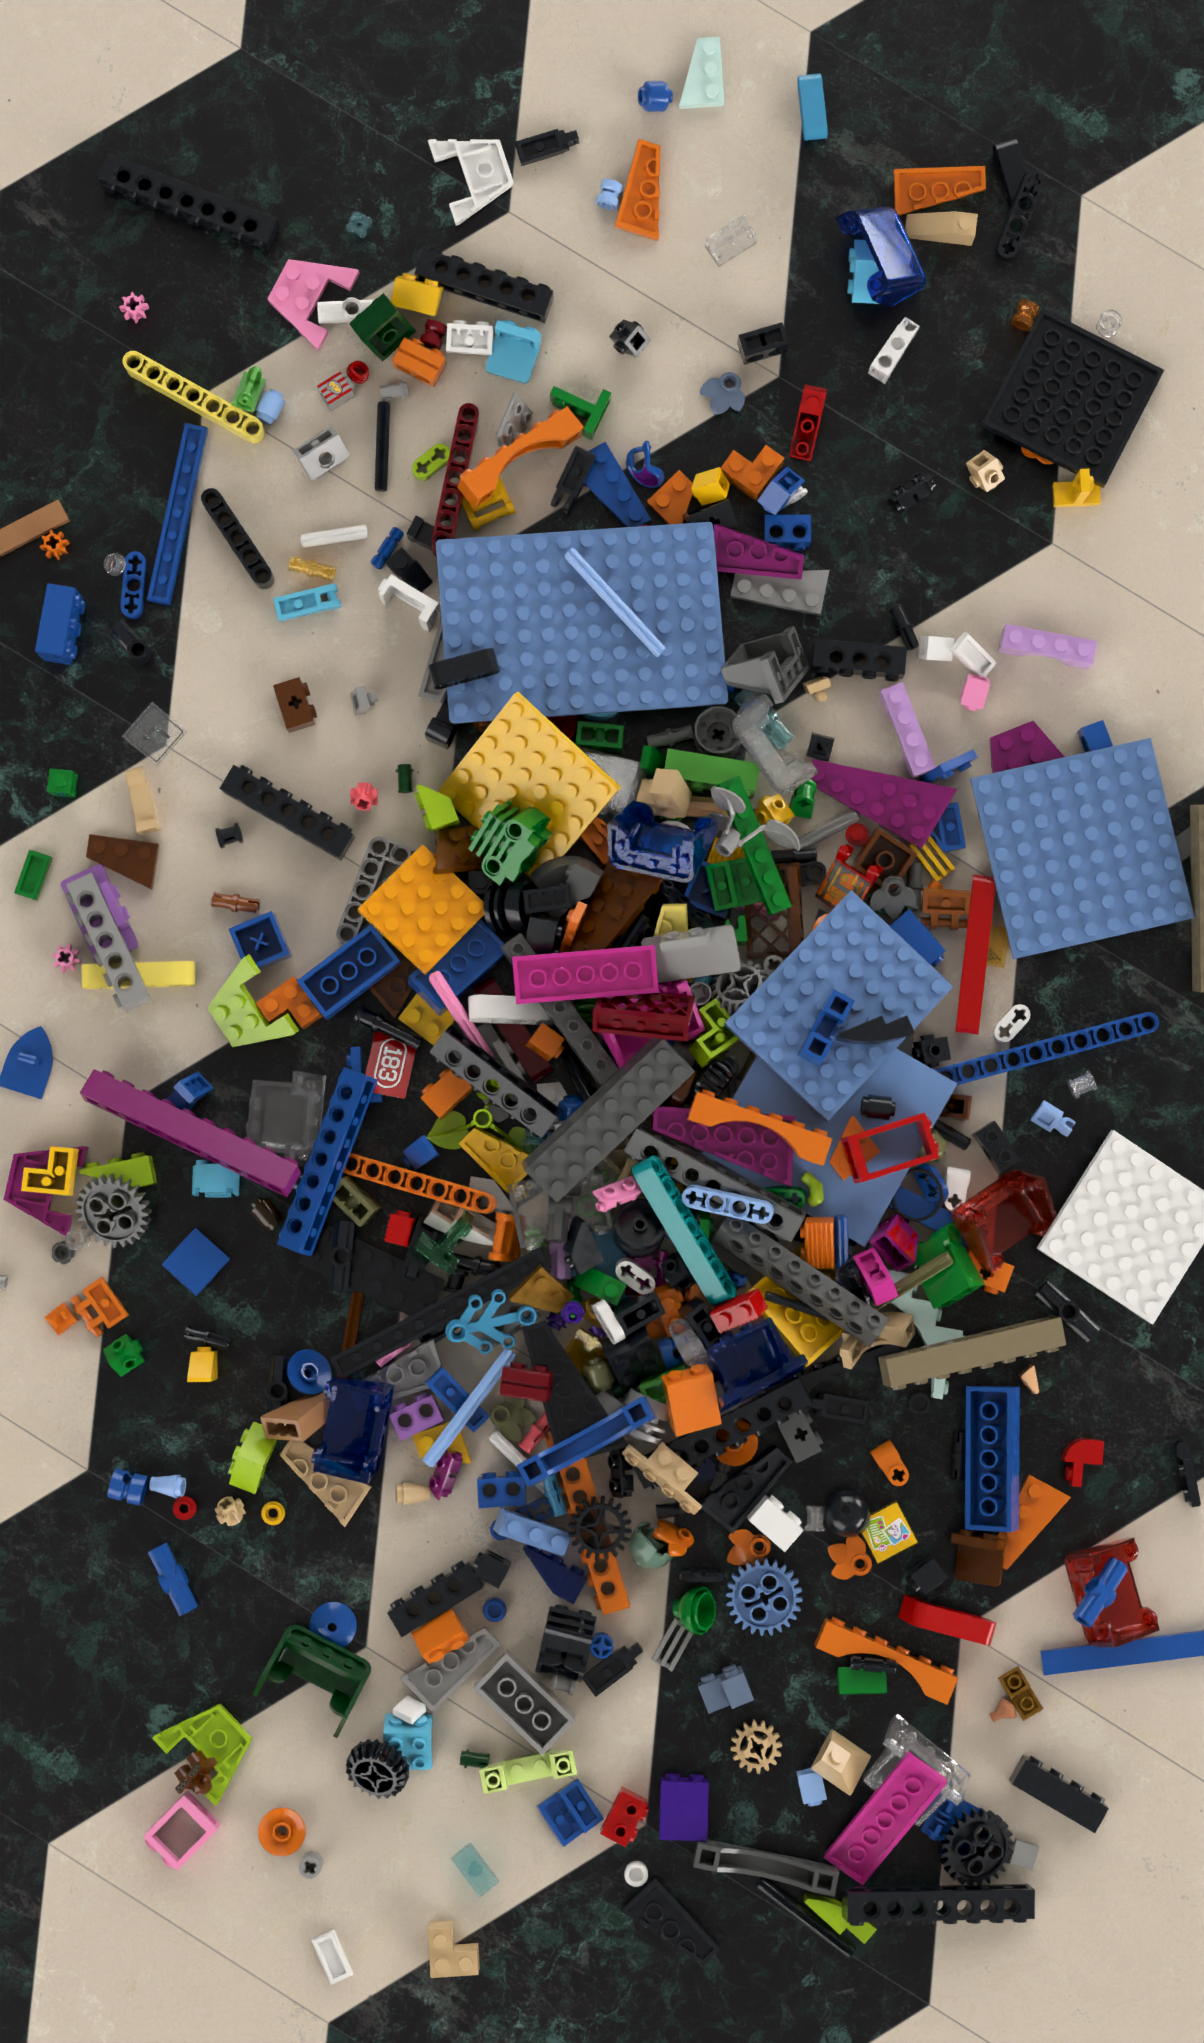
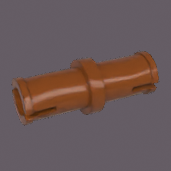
M214 892L211 906L231 909L232 912H238L239 910L258 914L260 899L240 897V894L232 896Z

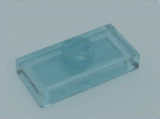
M471 1842L451 1857L479 1897L499 1883L497 1877Z

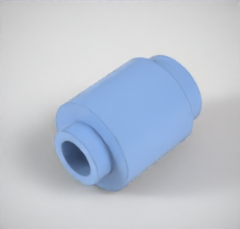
M273 389L270 392L264 391L255 410V417L262 423L271 426L273 422H276L285 404V401L282 399L283 395Z

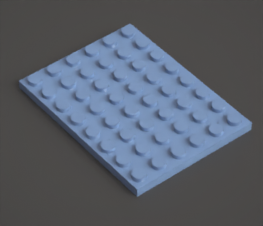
M851 890L724 1025L816 1113L828 1122L905 1039L864 1045L836 1041L835 1036L879 1016H883L887 1024L907 1015L913 1029H915L953 986ZM835 989L855 1000L845 1021L836 1032L833 1044L824 1062L817 1067L797 1056L828 994Z

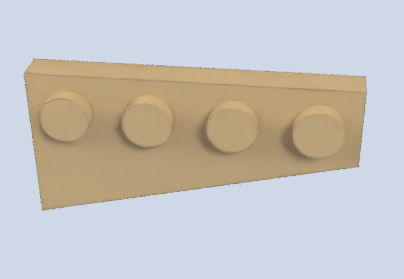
M289 1440L280 1456L302 1478L311 1491L320 1498L329 1511L338 1518L339 1522L346 1527L371 1489V1486L306 1442Z

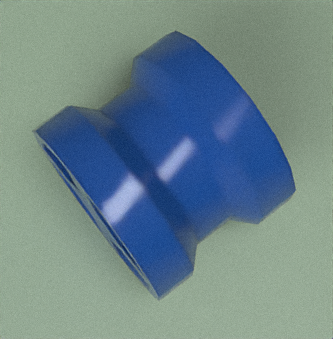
M598 1632L592 1638L590 1651L596 1658L605 1659L613 1651V1640L607 1633Z

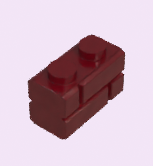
M510 1362V1365L503 1367L499 1394L501 1396L548 1402L551 1397L554 1373L547 1371L548 1367L534 1365L533 1369L524 1368V1363Z

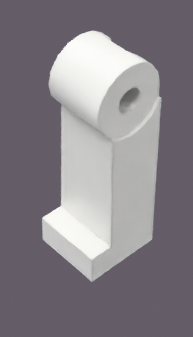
M905 317L898 324L872 362L868 373L886 384L920 326Z

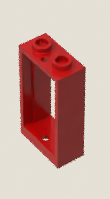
M926 1113L909 1116L840 1138L854 1184L939 1158V1146L937 1141L933 1139L931 1133L932 1123L929 1117H926ZM916 1122L926 1155L868 1173L858 1140Z

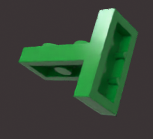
M553 386L550 392V401L559 409L568 407L578 418H588L583 433L584 437L592 440L611 401V392L603 389L596 405Z

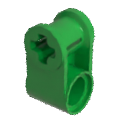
M803 778L796 782L789 806L795 817L811 819L817 784L811 779Z

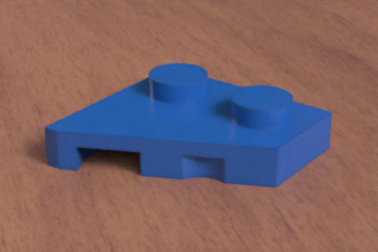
M973 749L940 764L917 781L933 783L941 778L946 780L953 776L956 770H959L961 773L972 767L970 762L978 758Z

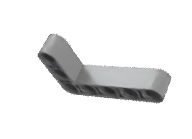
M380 836L371 839L337 928L336 936L341 944L344 945L348 942L342 939L344 930H353V937L362 931L366 919L362 915L357 919H352L350 911L353 908H359L377 890L386 864L400 867L406 860L402 862L395 859L396 853L401 850L408 853L407 860L417 849ZM377 843H384L386 845L385 851L381 854L374 852V846ZM375 864L378 867L377 873L367 875V866ZM361 886H368L370 888V893L366 897L358 896V889Z

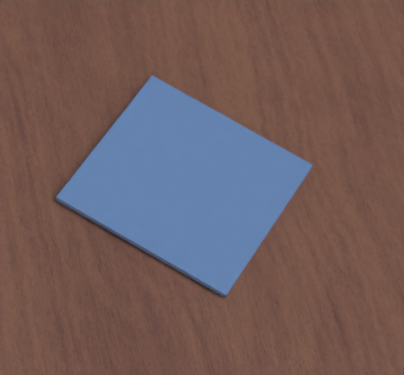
M1151 738L970 778L1013 959L1195 918Z
M896 1048L833 1117L826 1122L756 1056L732 1099L738 1101L737 1106L746 1108L747 1105H751L761 1109L760 1113L763 1114L774 1113L777 1115L796 1116L795 1121L805 1124L806 1130L814 1132V1129L817 1128L828 1132L827 1137L832 1138V1142L823 1166L798 1158L793 1150L791 1186H799L805 1190L807 1198L802 1209L806 1210L808 1215L812 1217L846 1215L848 1217L849 1238L865 1247L909 1168L862 1183L854 1184L852 1175L842 1180L828 1161L837 1146L840 1136L843 1134L849 1118L854 1116L863 1129L868 1130L909 1116L926 1113V1117H929L933 1128L957 1083ZM869 1094L892 1097V1102H896L895 1115L890 1116L889 1120L866 1118V1115L860 1114L862 1097H868ZM916 1122L869 1136L881 1152L866 1163L868 1173L916 1158L923 1145ZM705 1151L701 1152L761 1187L787 1186ZM807 1171L823 1185L824 1200L817 1207H812L808 1204L807 1199L810 1196V1188L800 1180ZM782 1192L783 1199L785 1200L794 1199V1203H798L799 1199H801V1197H797V1193H793L792 1197H785L786 1193Z

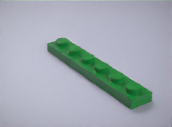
M737 776L716 785L737 794L745 803V811L743 813L735 812L732 822L733 829L739 832L740 840H742L759 828L760 825L741 778ZM761 831L745 842L741 849L768 916L792 907Z

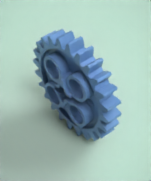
M765 1557L763 1564H760L758 1558H755V1565L753 1566L749 1561H746L747 1569L739 1566L740 1575L732 1573V1578L735 1582L727 1583V1586L732 1589V1591H726V1596L732 1598L726 1601L727 1606H733L729 1614H737L735 1623L743 1621L742 1629L744 1630L750 1626L751 1634L756 1629H759L761 1636H763L765 1630H768L769 1634L773 1635V1628H777L781 1633L782 1624L790 1627L788 1619H797L793 1611L801 1610L800 1606L796 1603L802 1602L803 1599L796 1594L802 1592L801 1587H794L799 1583V1579H791L794 1574L793 1570L785 1572V1563L780 1568L777 1567V1559L773 1561L772 1565L768 1563L767 1557ZM766 1576H773L776 1582L771 1586H767L763 1583V1579ZM746 1586H751L755 1590L751 1596H745L741 1591ZM778 1587H783V1590L771 1593ZM764 1592L765 1595H768V1600L764 1601L763 1598H760V1593ZM778 1597H783L786 1600V1604L783 1607H777L773 1604L774 1600ZM747 1602H753L750 1606H745ZM760 1607L765 1610V1614L762 1617H755L752 1611Z

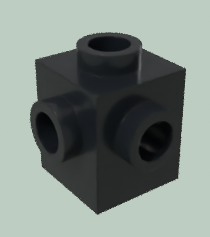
M624 319L615 326L614 331L609 336L615 343L613 347L622 355L626 353L637 357L651 341L639 323Z
M934 1034L920 1036L921 1041L913 1042V1058L930 1068L938 1067L940 1061L951 1060L947 1037L934 1038Z
M678 1251L670 1254L660 1264L664 1272L663 1278L672 1288L685 1292L696 1283Z

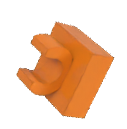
M65 1302L44 1317L58 1336L78 1322V1319Z

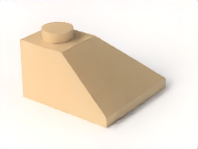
M831 1729L810 1769L850 1796L871 1755Z

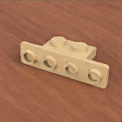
M663 1442L648 1459L630 1444L622 1452L625 1460L630 1465L637 1466L642 1470L643 1475L649 1481H655L662 1487L661 1490L666 1496L673 1497L680 1503V1507L685 1512L695 1515L702 1508L701 1504L684 1491L697 1476L698 1472Z

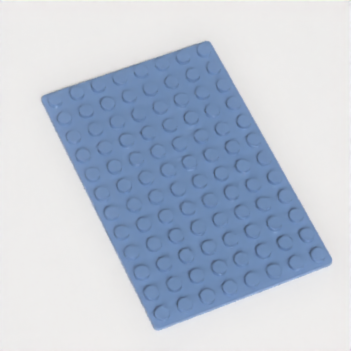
M711 522L442 539L436 542L444 658L449 659L493 648L500 672L495 675L447 688L449 720L451 723L493 721L516 692L523 695L545 717L725 705L728 702L727 683L721 671L722 666L725 664L714 529ZM574 548L665 646V651L660 656H654L564 557L567 551Z

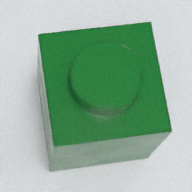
M50 768L47 792L52 796L75 798L78 775L72 770Z

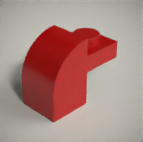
M1080 1438L1070 1442L1064 1448L1061 1460L1070 1462V1466H1066L1065 1480H1068L1069 1485L1082 1487L1083 1463L1102 1465L1104 1441Z

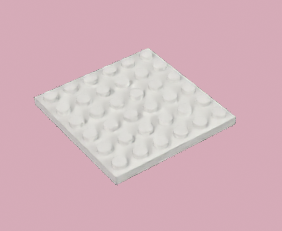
M1111 1130L1037 1246V1249L1148 1323L1154 1324L1204 1244V1190L1116 1131Z

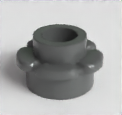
M67 1241L56 1243L52 1247V1258L55 1262L67 1264L75 1255L74 1248Z

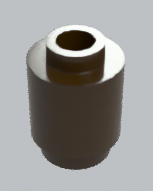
M259 1197L250 1205L253 1210L249 1213L264 1229L267 1228L269 1231H272L284 1220L281 1217L282 1213L268 1197L264 1200Z

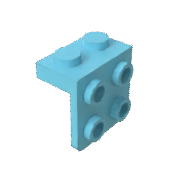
M497 320L492 355L488 357L486 371L527 384L541 347V333H538V330L532 327H519L510 320H504L503 322Z
M385 1713L384 1742L386 1741L389 1746L395 1745L396 1751H402V1756L407 1758V1764L410 1765L409 1770H429L432 1768L431 1737L433 1714H423L411 1725L391 1713Z

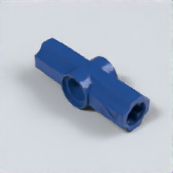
M166 1542L149 1551L148 1554L159 1574V1583L163 1591L169 1594L179 1616L198 1607L188 1586L187 1575L183 1567L177 1563L168 1543Z
M1110 1557L1099 1575L1092 1578L1086 1584L1084 1589L1086 1594L1073 1613L1074 1619L1086 1627H1092L1103 1608L1108 1607L1115 1600V1590L1128 1571L1127 1566L1122 1561Z

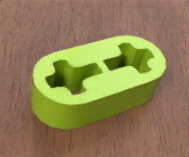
M436 444L416 459L412 465L415 478L420 481H426L448 464L449 448L445 444ZM436 451L441 453L445 451V459L437 458L434 462L432 461L437 457ZM430 463V465L426 468V474H424L423 472L417 473L419 471V465L425 467L427 464Z

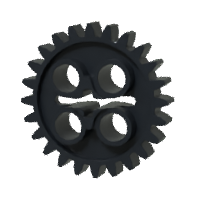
M971 1808L970 1815L962 1811L961 1819L954 1816V1825L947 1823L950 1829L949 1832L942 1831L946 1838L938 1842L944 1847L938 1850V1853L942 1856L940 1862L945 1866L943 1869L950 1874L949 1876L953 1880H957L961 1885L966 1882L972 1887L975 1881L980 1887L982 1880L990 1884V1876L993 1875L998 1879L997 1871H1006L1002 1866L1003 1863L1011 1862L1007 1855L1014 1853L1009 1848V1846L1014 1845V1842L1009 1838L1013 1834L1007 1829L1009 1827L1008 1824L991 1810L986 1812L983 1808H980L977 1813V1811ZM980 1828H982L981 1832L978 1833V1834H976L977 1831H978ZM961 1843H964L963 1846L958 1849V1846ZM973 1861H976L975 1864L970 1867L971 1863Z

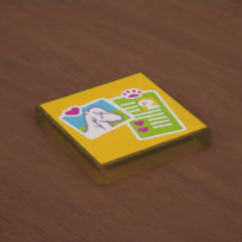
M897 1500L872 1512L869 1525L861 1534L877 1565L919 1543Z

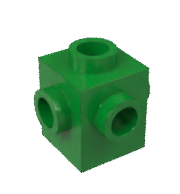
M127 1334L103 1349L109 1365L120 1377L144 1362L141 1354L143 1351L141 1344L137 1339L132 1340Z

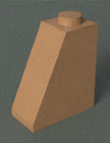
M319 1393L316 1395H304L264 1414L260 1418L266 1439L304 1442L335 1416L336 1413L331 1394Z

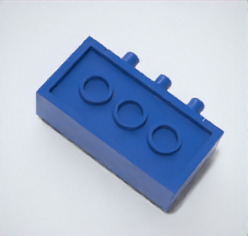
M480 919L426 975L419 969L409 976L408 984L440 1017L448 1009L430 983L429 975L436 971L441 972L459 1000L506 958L500 950L504 943Z

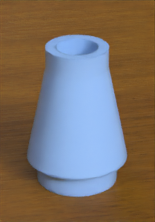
M180 1475L151 1477L149 1488L150 1491H156L173 1498L183 1497L186 1491V1478Z

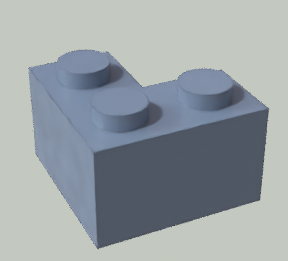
M733 1664L723 1668V1673L714 1676V1673L700 1678L701 1682L697 1684L709 1714L729 1705L733 1709L754 1700L741 1665L736 1667Z

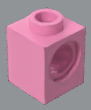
M967 673L960 697V704L964 705L965 709L977 711L978 708L983 710L990 687V678Z

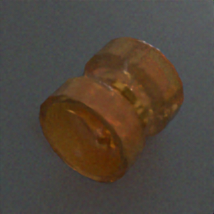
M1021 299L1016 307L1017 313L1013 314L1011 324L1020 330L1030 331L1034 324L1033 319L1038 315L1040 307L1030 300Z

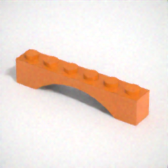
M568 407L561 411L556 409L548 416L546 421L543 423L539 421L534 424L530 432L519 434L512 444L501 446L491 458L488 456L483 458L478 463V467L473 470L467 469L460 475L457 488L475 509L493 496L499 476L516 458L538 449H563L581 436L584 426Z
M702 1089L701 1093H695L687 1120L707 1127L730 1121H745L759 1124L782 1137L791 1146L798 1158L820 1166L824 1165L832 1142V1138L827 1137L828 1132L817 1128L814 1129V1132L806 1130V1125L794 1120H792L791 1124L783 1122V1117L774 1113H770L769 1116L760 1114L761 1109L751 1105H747L746 1108L737 1106L738 1101L727 1097L724 1098V1101L715 1098L716 1093Z
M832 1617L831 1620L824 1619L814 1643L817 1649L836 1657L867 1653L895 1660L912 1674L926 1696L948 1705L958 1681V1677L953 1674L954 1669L943 1664L939 1668L931 1664V1659L919 1655L918 1658L909 1655L911 1651L897 1645V1648H893L888 1645L889 1641L879 1636H876L875 1639L866 1636V1631L854 1626L853 1630L844 1626V1621Z

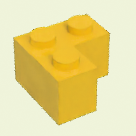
M50 1146L48 1169L24 1167L21 1191L74 1196L79 1149Z

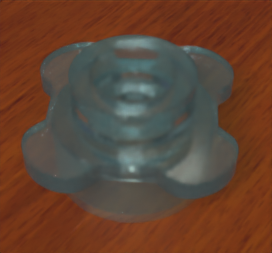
M355 211L351 214L349 223L346 224V230L349 233L354 232L358 234L360 238H364L367 235L368 227L372 225V219Z

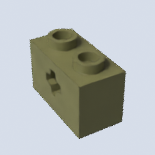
M350 1175L340 1179L333 1201L359 1227L368 1224L383 1207Z

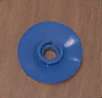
M305 1349L296 1352L290 1358L287 1365L289 1381L295 1389L303 1394H319L331 1382L332 1372L328 1361L323 1355L314 1350ZM304 1372L308 1373L309 1378L304 1375Z
M327 1602L319 1606L312 1614L310 1631L341 1647L348 1645L355 1636L357 1629L356 1617L345 1604ZM335 1623L337 1629L330 1631L328 1624Z

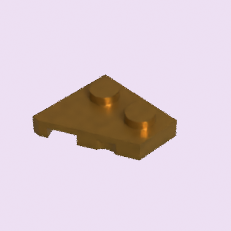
M539 1264L508 1297L514 1303L559 1313L564 1305L574 1298V1295Z

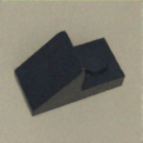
M402 547L385 562V565L398 579L421 593L433 583L418 561H414Z

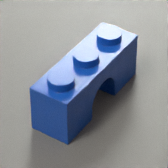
M835 989L831 991L797 1056L817 1067L821 1065L833 1044L836 1032L845 1021L855 1000Z

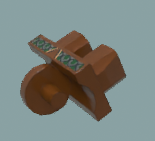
M201 1750L191 1753L187 1758L192 1769L187 1764L178 1768L174 1773L180 1782L175 1788L178 1794L182 1793L185 1789H191L195 1794H207L212 1788L211 1776L208 1773L218 1762L214 1757L206 1759Z

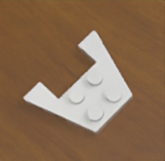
M428 140L435 163L458 156L471 197L449 203L456 226L514 185L500 140Z

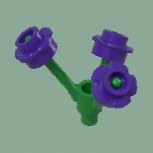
M574 1279L567 1280V1289L573 1293L574 1298L567 1302L559 1313L550 1312L549 1316L546 1317L549 1321L548 1326L560 1331L561 1327L567 1328L565 1326L566 1322L578 1323L583 1319L584 1309L580 1305L583 1298L580 1295L579 1288L573 1285ZM595 1325L588 1329L592 1335L591 1338L596 1336L599 1340L607 1335Z

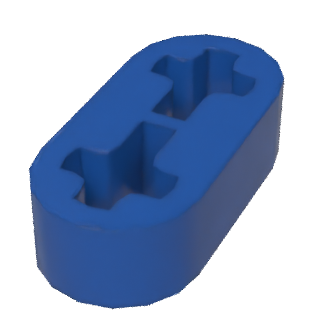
M920 1164L917 1168L930 1171L940 1181L944 1195L942 1203H944L948 1198L949 1190L938 1169L930 1164ZM915 1172L916 1181L926 1199L938 1204L940 1191L935 1189H939L936 1181L928 1174Z

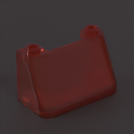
M1020 1170L1005 1174L954 1208L950 1213L954 1225L982 1269L989 1272L997 1271L1003 1265L1004 1259L1001 1253L1030 1233L1044 1236L1057 1216L1045 1177Z
M1124 1538L1076 1551L1065 1557V1567L1076 1607H1078L1086 1594L1084 1591L1086 1584L1092 1578L1099 1575L1110 1557L1122 1561L1128 1569L1115 1590L1116 1598L1112 1604L1103 1608L1092 1627H1086L1081 1624L1085 1638L1091 1646L1116 1648L1160 1630L1156 1613L1148 1607H1142L1130 1562L1137 1559L1139 1549L1134 1538Z

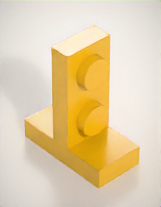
M1080 469L1072 482H1054L1052 484L1053 507L1094 506L1101 503L1100 486L1094 484V478L1090 476L1089 469Z

